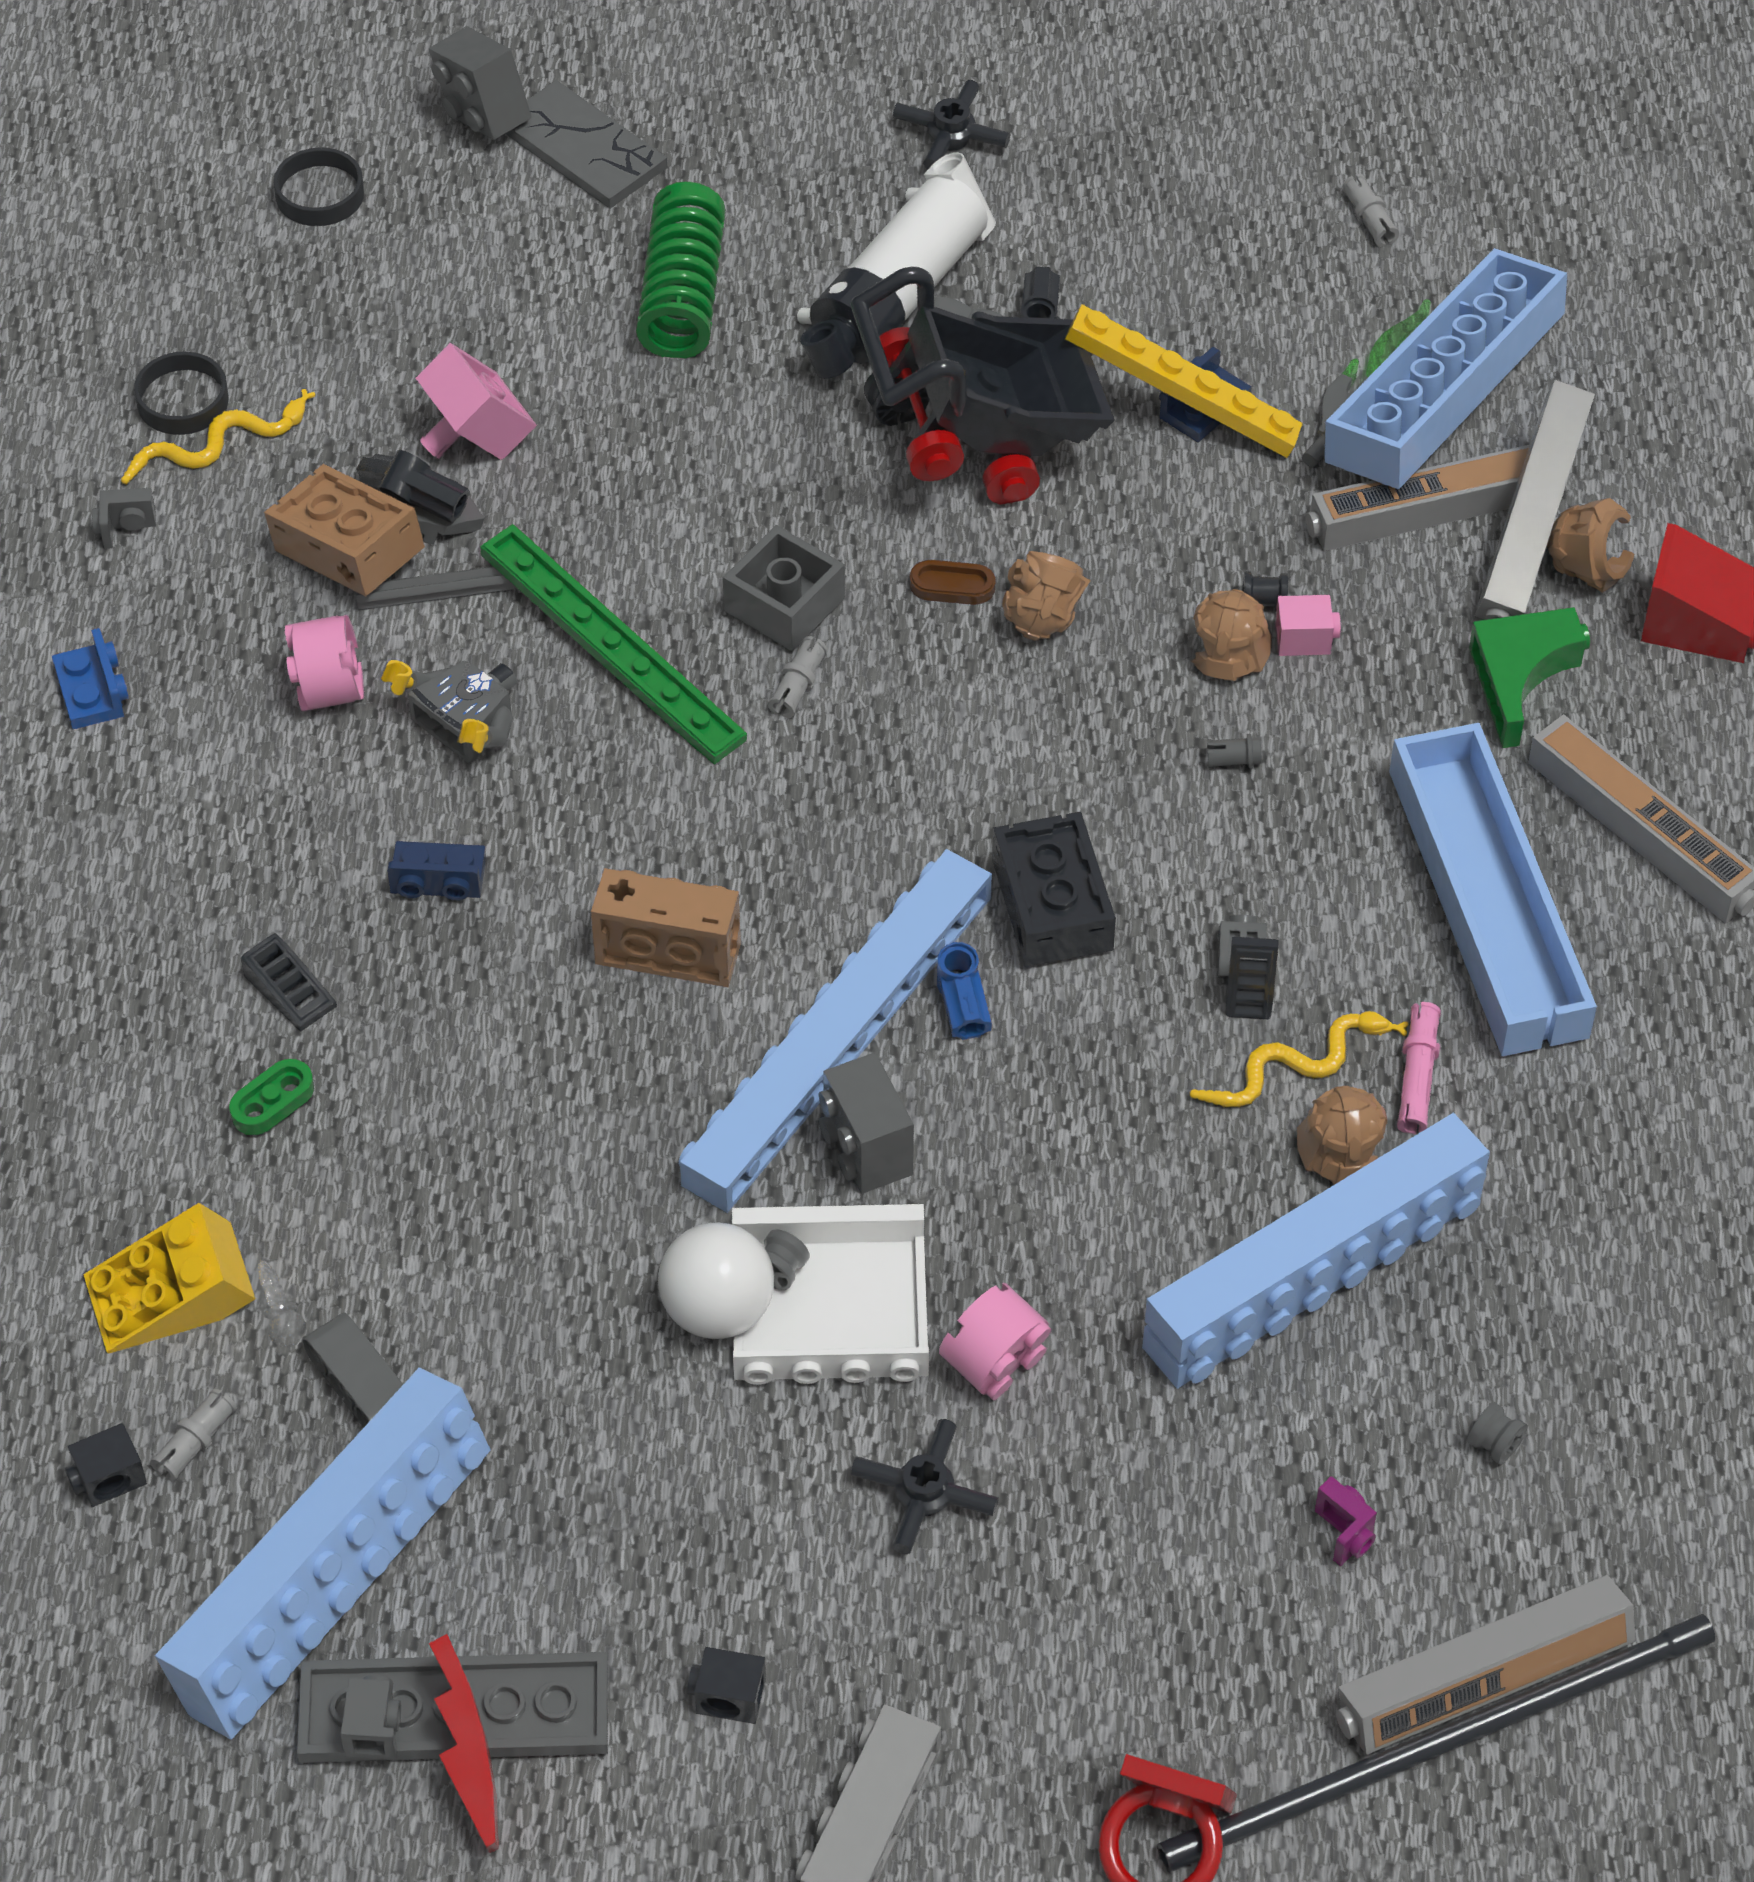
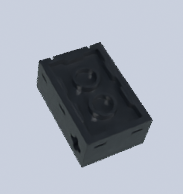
M1082 812L1066 814V818L1058 815L1015 823L1013 828H1010L1009 825L993 827L992 862L1024 966L1029 967L1113 951L1116 917Z

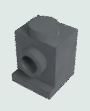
M368 1675L363 1679L349 1678L341 1728V1739L345 1757L397 1760L398 1749L394 1731L398 1732L400 1728L401 1700L393 1699L394 1683L390 1678L382 1675Z

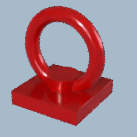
M1126 1754L1120 1775L1139 1786L1125 1792L1113 1803L1101 1825L1098 1841L1099 1856L1108 1880L1110 1882H1140L1128 1872L1122 1862L1119 1851V1839L1127 1819L1139 1808L1150 1805L1175 1815L1194 1819L1202 1838V1852L1196 1868L1182 1882H1212L1219 1869L1223 1852L1222 1832L1212 1808L1231 1814L1237 1794L1226 1785Z

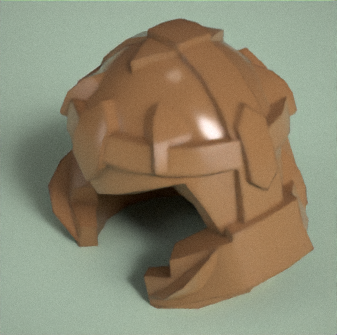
M1606 498L1581 506L1578 504L1571 506L1559 514L1560 516L1553 524L1546 546L1553 558V565L1558 572L1580 578L1587 582V585L1596 588L1600 592L1608 590L1625 576L1631 568L1634 553L1623 550L1619 558L1611 557L1607 561L1606 542L1609 530L1616 519L1621 524L1629 523L1631 516L1626 509L1611 498Z
M1029 551L1026 561L1017 559L1009 569L1008 580L1011 587L1009 591H1006L1002 601L1004 616L1015 624V628L1025 638L1035 641L1050 638L1051 634L1055 632L1062 633L1071 626L1075 618L1074 610L1091 580L1083 576V569L1075 562L1060 556Z
M1237 589L1218 591L1213 594L1209 593L1207 598L1197 606L1193 617L1196 632L1203 639L1206 651L1196 652L1195 659L1191 660V662L1203 674L1224 680L1235 681L1251 672H1261L1270 656L1272 641L1263 612L1264 606L1259 604L1253 597Z
M1339 1086L1326 1091L1318 1099L1312 1101L1313 1107L1309 1110L1307 1117L1297 1127L1298 1152L1307 1171L1317 1172L1335 1185L1378 1159V1156L1372 1154L1376 1145L1384 1138L1383 1135L1388 1123L1385 1109L1376 1100L1373 1093H1368L1363 1089Z

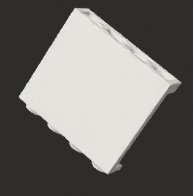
M924 1204L732 1208V1225L752 1234L763 1247L764 1239L771 1230L779 1229L801 1240L810 1253V1258L805 1266L796 1269L795 1281L787 1290L774 1288L770 1304L759 1321L745 1332L734 1336V1380H745L750 1384L762 1385L774 1379H794L799 1383L810 1384L822 1378H842L847 1382L859 1383L871 1377H891L896 1381L908 1382L915 1380L919 1376H929Z

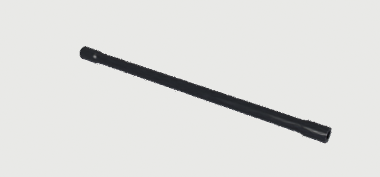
M1700 1614L1664 1629L1659 1635L1223 1818L1218 1821L1222 1832L1223 1847L1666 1659L1678 1658L1715 1642L1713 1626L1704 1614ZM1198 1827L1157 1844L1159 1856L1169 1873L1200 1860L1202 1838Z

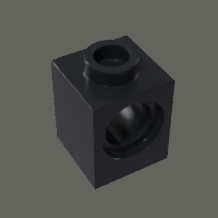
M123 1423L67 1446L72 1465L65 1467L67 1477L75 1495L85 1492L91 1507H95L147 1484L142 1462Z
M705 1647L701 1665H692L688 1681L687 1694L695 1696L696 1714L756 1724L766 1682L765 1657Z

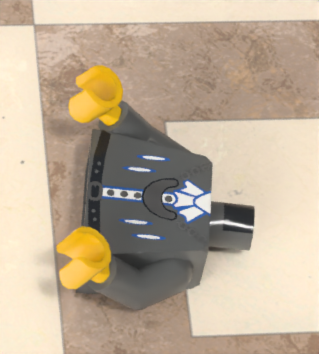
M391 660L387 663L381 680L392 683L390 688L395 695H402L404 691L408 692L411 720L467 763L473 762L485 748L502 747L507 743L513 722L508 690L517 684L515 674L507 665L500 663L488 674H485L471 662L462 661L451 668L421 673L412 671L407 664L398 660Z

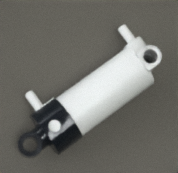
M950 153L938 159L925 172L924 176L927 181L920 188L911 187L907 189L905 194L907 203L848 269H844L810 308L799 309L797 314L798 321L801 324L812 325L802 334L800 343L819 378L829 379L846 372L854 362L859 364L869 363L851 308V301L855 296L895 271L911 266L927 270L933 278L935 287L975 241H983L995 227L996 221L962 153ZM916 284L904 286L870 308L879 336L891 329L903 327L905 320L917 308Z

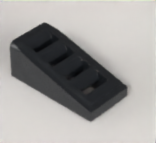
M276 933L270 935L242 955L241 963L244 977L300 1032L337 1007L335 999L289 945ZM285 970L289 971L287 974L279 978L277 981L274 982L272 980ZM297 984H302V986L286 996L284 994ZM310 995L315 997L314 1000L301 1009L297 1010L295 1007Z
M1232 937L1226 988L1225 1013L1227 1017L1266 1020L1271 1018L1279 940ZM1240 958L1267 959V961H1266V960L1240 959Z

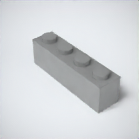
M885 1704L876 1721L872 1719L867 1721L858 1745L863 1750L856 1764L848 1762L845 1766L838 1784V1791L842 1792L835 1808L828 1805L824 1810L817 1828V1835L821 1837L814 1852L810 1850L804 1852L796 1871V1880L800 1882L879 1881L941 1748V1726Z

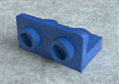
M100 628L91 630L94 645L51 655L72 729L124 717L121 701L129 699L123 674L114 675L112 668L119 667L113 641L104 643Z

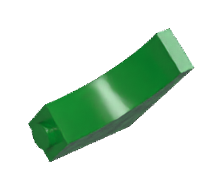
M1575 607L1473 622L1469 650L1502 748L1520 746L1524 725L1522 704L1528 694L1548 677L1567 669L1581 667L1584 650L1590 647V635L1587 625L1585 623L1580 624Z

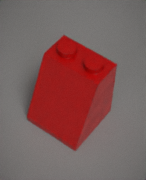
M1667 523L1641 642L1744 663L1747 648L1754 649V567L1682 527Z

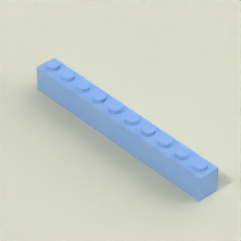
M948 849L942 853L936 862L930 861L924 867L918 883L910 892L905 891L899 896L894 905L893 912L884 923L879 921L875 924L869 933L867 943L858 953L852 952L847 957L839 976L832 984L826 983L823 985L810 1010L805 1015L800 1014L794 1019L787 1037L779 1046L774 1045L766 1052L758 1071L752 1078L746 1077L741 1081L735 1091L734 1099L724 1110L719 1109L713 1114L708 1122L706 1132L697 1142L692 1141L684 1148L679 1158L682 1187L724 1212L728 1213L819 1105L818 1093L823 1091V1071L855 1060L860 1056L937 964L940 950L947 944L955 942L990 901L992 873Z

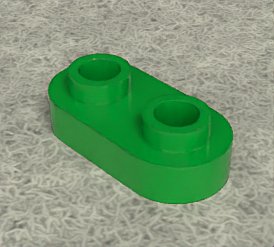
M297 1059L278 1061L236 1092L229 1104L234 1127L247 1135L263 1134L306 1103L314 1092L313 1076L309 1066ZM293 1084L298 1086L293 1091L284 1090L287 1085ZM257 1111L262 1113L261 1115L256 1117H248V1115L252 1112Z

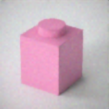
M1330 595L1278 596L1275 627L1279 656L1331 655L1333 638H1340L1341 625L1339 612H1332Z

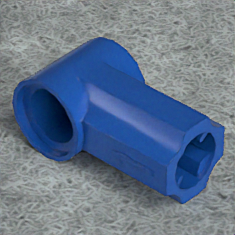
M953 942L944 946L938 954L937 988L943 996L952 1037H958L962 1040L981 1037L984 1033L991 1031L992 1023L978 971V954L973 947L966 943ZM951 970H962V971H965V972H964V973H961V974H958V973H953V972H950V971H951Z

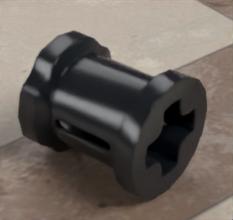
M1244 571L1242 591L1265 607H1277L1278 596H1288V573H1281L1279 577L1253 576L1251 571Z

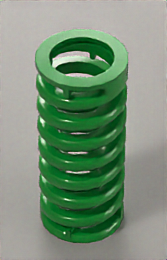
M676 182L661 189L654 198L636 333L643 347L661 357L689 358L696 356L704 351L709 344L711 336V321L714 311L712 306L715 301L714 290L717 285L718 259L721 252L720 243L723 236L726 209L724 201L719 194L710 187L700 183ZM686 205L698 206V207H701V208H703V209H705V210H702V209H699V208H696V207H680V206H686ZM682 221L696 222V223H699V224L688 223V222H682ZM668 316L676 317V318H686V319H688V320H677V319L670 318V317H668ZM666 332H670V333H674V334H686V335L692 334V335L685 336V337H683V336H674V335H670V334H668V333H666Z

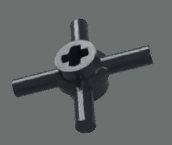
M967 80L957 98H947L939 101L934 107V112L896 103L893 110V118L928 127V132L934 139V143L923 162L926 169H929L938 159L945 156L947 150L955 151L965 147L969 139L1007 148L1011 136L1010 132L976 124L974 116L970 113V106L980 88L977 82Z
M940 1419L927 1453L911 1458L901 1469L856 1456L851 1475L894 1487L899 1502L906 1508L892 1548L901 1554L911 1553L924 1516L934 1515L948 1504L994 1516L999 1497L954 1484L953 1475L944 1464L957 1429L956 1424L950 1420Z

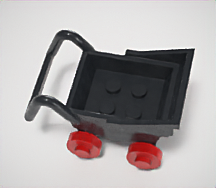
M914 266L895 271L855 296L851 301V308L882 401L887 406H894L907 397L911 400L920 430L906 450V459L912 475L919 480H942L954 474L961 467L964 461V453L958 439L960 438L977 451L996 453L982 477L988 498L1000 505L1023 501L1033 495L1040 484V477L1034 461L1030 458L1031 456H1042L1064 439L1078 444L1082 440L1088 441L1100 427L1107 429L1115 421L1090 352L1065 339L1073 319L993 316L981 311L973 313L972 319L934 307L933 278L927 270ZM916 284L918 311L911 326L894 328L879 336L870 308L904 286ZM903 377V380L895 384L893 378ZM924 387L933 408L929 418L919 394V390Z

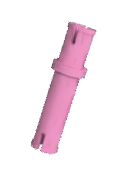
M1421 1002L1420 1013V1006L1417 1003L1411 1007L1410 1031L1403 1043L1402 1052L1404 1055L1406 1054V1064L1397 1128L1404 1133L1416 1134L1418 1124L1419 1132L1427 1129L1428 1125L1427 1115L1432 1085L1434 1060L1439 1057L1440 1044L1436 1042L1441 1013L1437 1005L1429 1002Z

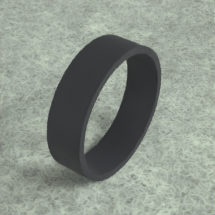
M318 147L296 152L279 165L274 175V190L278 208L287 218L302 225L327 226L341 222L358 210L364 198L363 176L359 164L350 155L337 149ZM317 166L341 169L349 173L357 181L355 189L348 197L326 207L301 206L288 200L281 192L283 185L292 175L301 170Z
M173 352L155 358L142 368L134 384L139 415L147 425L167 434L186 435L208 428L213 418L226 411L229 402L227 381L223 369L210 357L196 352ZM192 370L202 372L214 378L221 386L220 393L212 404L190 415L169 416L160 414L150 409L142 401L145 390L153 381L175 371Z

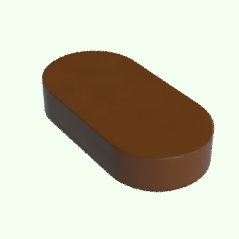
M925 560L916 564L910 572L911 591L918 598L927 601L978 605L990 600L995 593L996 579L994 573L988 567L980 564Z

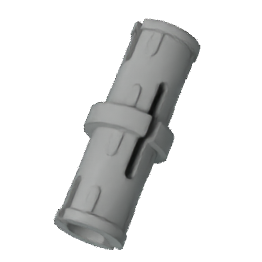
M1356 174L1359 186L1353 176L1348 177L1342 185V190L1355 208L1357 221L1360 224H1365L1378 247L1386 245L1382 239L1383 235L1389 244L1396 242L1400 233L1386 213L1387 209L1385 207L1387 206L1384 200L1374 194L1363 174Z
M806 636L803 638L792 662L785 664L781 672L782 681L768 702V708L772 713L778 715L783 705H785L786 709L782 716L789 719L792 718L805 691L812 689L815 683L814 674L828 652L827 646L820 639H817L811 650L809 647L814 637Z
M216 1388L212 1389L208 1397L189 1419L182 1418L176 1425L175 1435L150 1461L151 1466L157 1473L162 1475L167 1470L169 1473L165 1478L174 1482L200 1450L205 1452L211 1446V1437L237 1409L235 1402L227 1394L220 1400L219 1397L222 1391Z

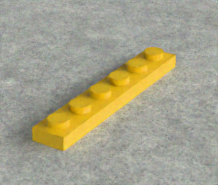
M1081 304L1073 318L1065 338L1066 340L1286 458L1295 447L1303 424L1302 422L1293 418L1288 412L1278 410L1257 399L1252 393L1241 390L1220 379L1215 373L1203 370L1190 363L1178 353L1166 350L1151 342L1141 333L1129 330L1112 321L1102 312L1092 310Z

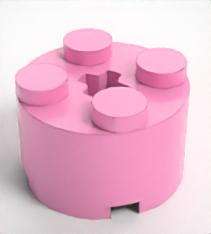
M347 615L285 625L288 648L290 651H294V656L287 657V669L291 683L300 682V686H297V695L301 711L351 703L364 698L361 662L357 663L355 648H358L353 626Z
M1003 1283L1001 1290L997 1286L990 1288L964 1311L957 1320L962 1325L959 1334L954 1338L951 1334L947 1333L940 1345L939 1354L981 1394H987L992 1400H996L1011 1386L1013 1379L1009 1375L1021 1365L1026 1370L1031 1369L1044 1356L1047 1348L1042 1343L1049 1336L1051 1328L1049 1323L1007 1283Z

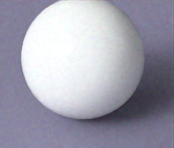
M706 1223L685 1231L669 1246L660 1264L658 1288L663 1306L669 1316L680 1327L699 1337L724 1339L745 1332L763 1316L773 1295L774 1271L768 1253L752 1234L740 1227L727 1223Z

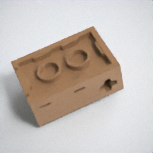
M322 464L313 472L314 476L309 475L278 500V505L273 504L264 512L275 551L366 597L425 547L415 508Z
M604 868L591 910L595 964L729 987L741 945L739 891L728 890L717 885L705 886L683 882L676 878L664 879L641 875L630 870L618 871Z

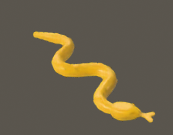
M302 389V398L294 401L291 400L283 410L282 419L275 423L266 422L244 410L224 411L213 418L208 428L207 446L200 452H189L174 443L164 441L143 447L133 457L127 471H125L124 476L121 478V482L128 484L147 465L148 461L154 457L163 456L180 466L191 469L209 466L219 459L224 445V432L232 426H241L253 433L266 437L282 435L290 430L292 426L298 425L302 421L305 402L307 399L315 397V392L307 394V390Z
M1374 1011L1342 1015L1334 1020L1328 1030V1055L1326 1058L1312 1060L1294 1048L1278 1042L1262 1044L1249 1054L1245 1066L1246 1088L1243 1091L1232 1093L1230 1091L1193 1089L1190 1091V1097L1223 1107H1241L1252 1104L1261 1095L1264 1085V1065L1268 1061L1282 1062L1305 1077H1313V1079L1329 1077L1335 1074L1345 1062V1032L1348 1029L1358 1028L1366 1034L1380 1036L1396 1030L1402 1036H1406L1407 1031L1404 1028L1408 1027L1409 1023L1405 1021L1398 1025L1392 1024L1388 1019Z

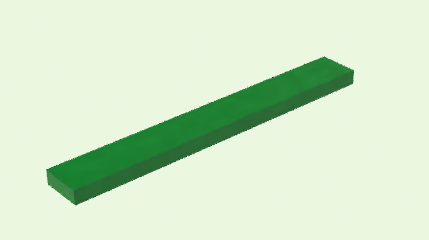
M511 524L480 546L481 556L714 765L747 741V733L514 524Z

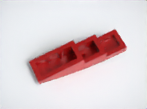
M445 1634L430 1642L429 1645L452 1689L434 1698V1701L457 1745L439 1754L488 1852L492 1853L499 1849L497 1793L488 1741L471 1686L448 1634Z

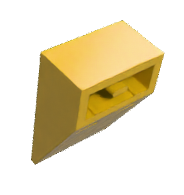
M201 1203L195 1204L83 1274L106 1352L109 1354L221 1321L256 1299L231 1222Z

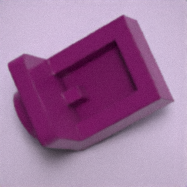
M1330 1476L1318 1488L1315 1512L1342 1533L1336 1540L1333 1561L1342 1566L1352 1555L1357 1559L1362 1557L1374 1543L1376 1535L1373 1531L1377 1512L1366 1504L1362 1495L1355 1488L1349 1485L1343 1486Z

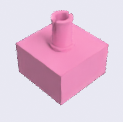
M449 343L415 378L444 416L425 437L420 439L422 445L438 459L443 456V453L460 436H463L501 460L537 426L497 372L452 343Z

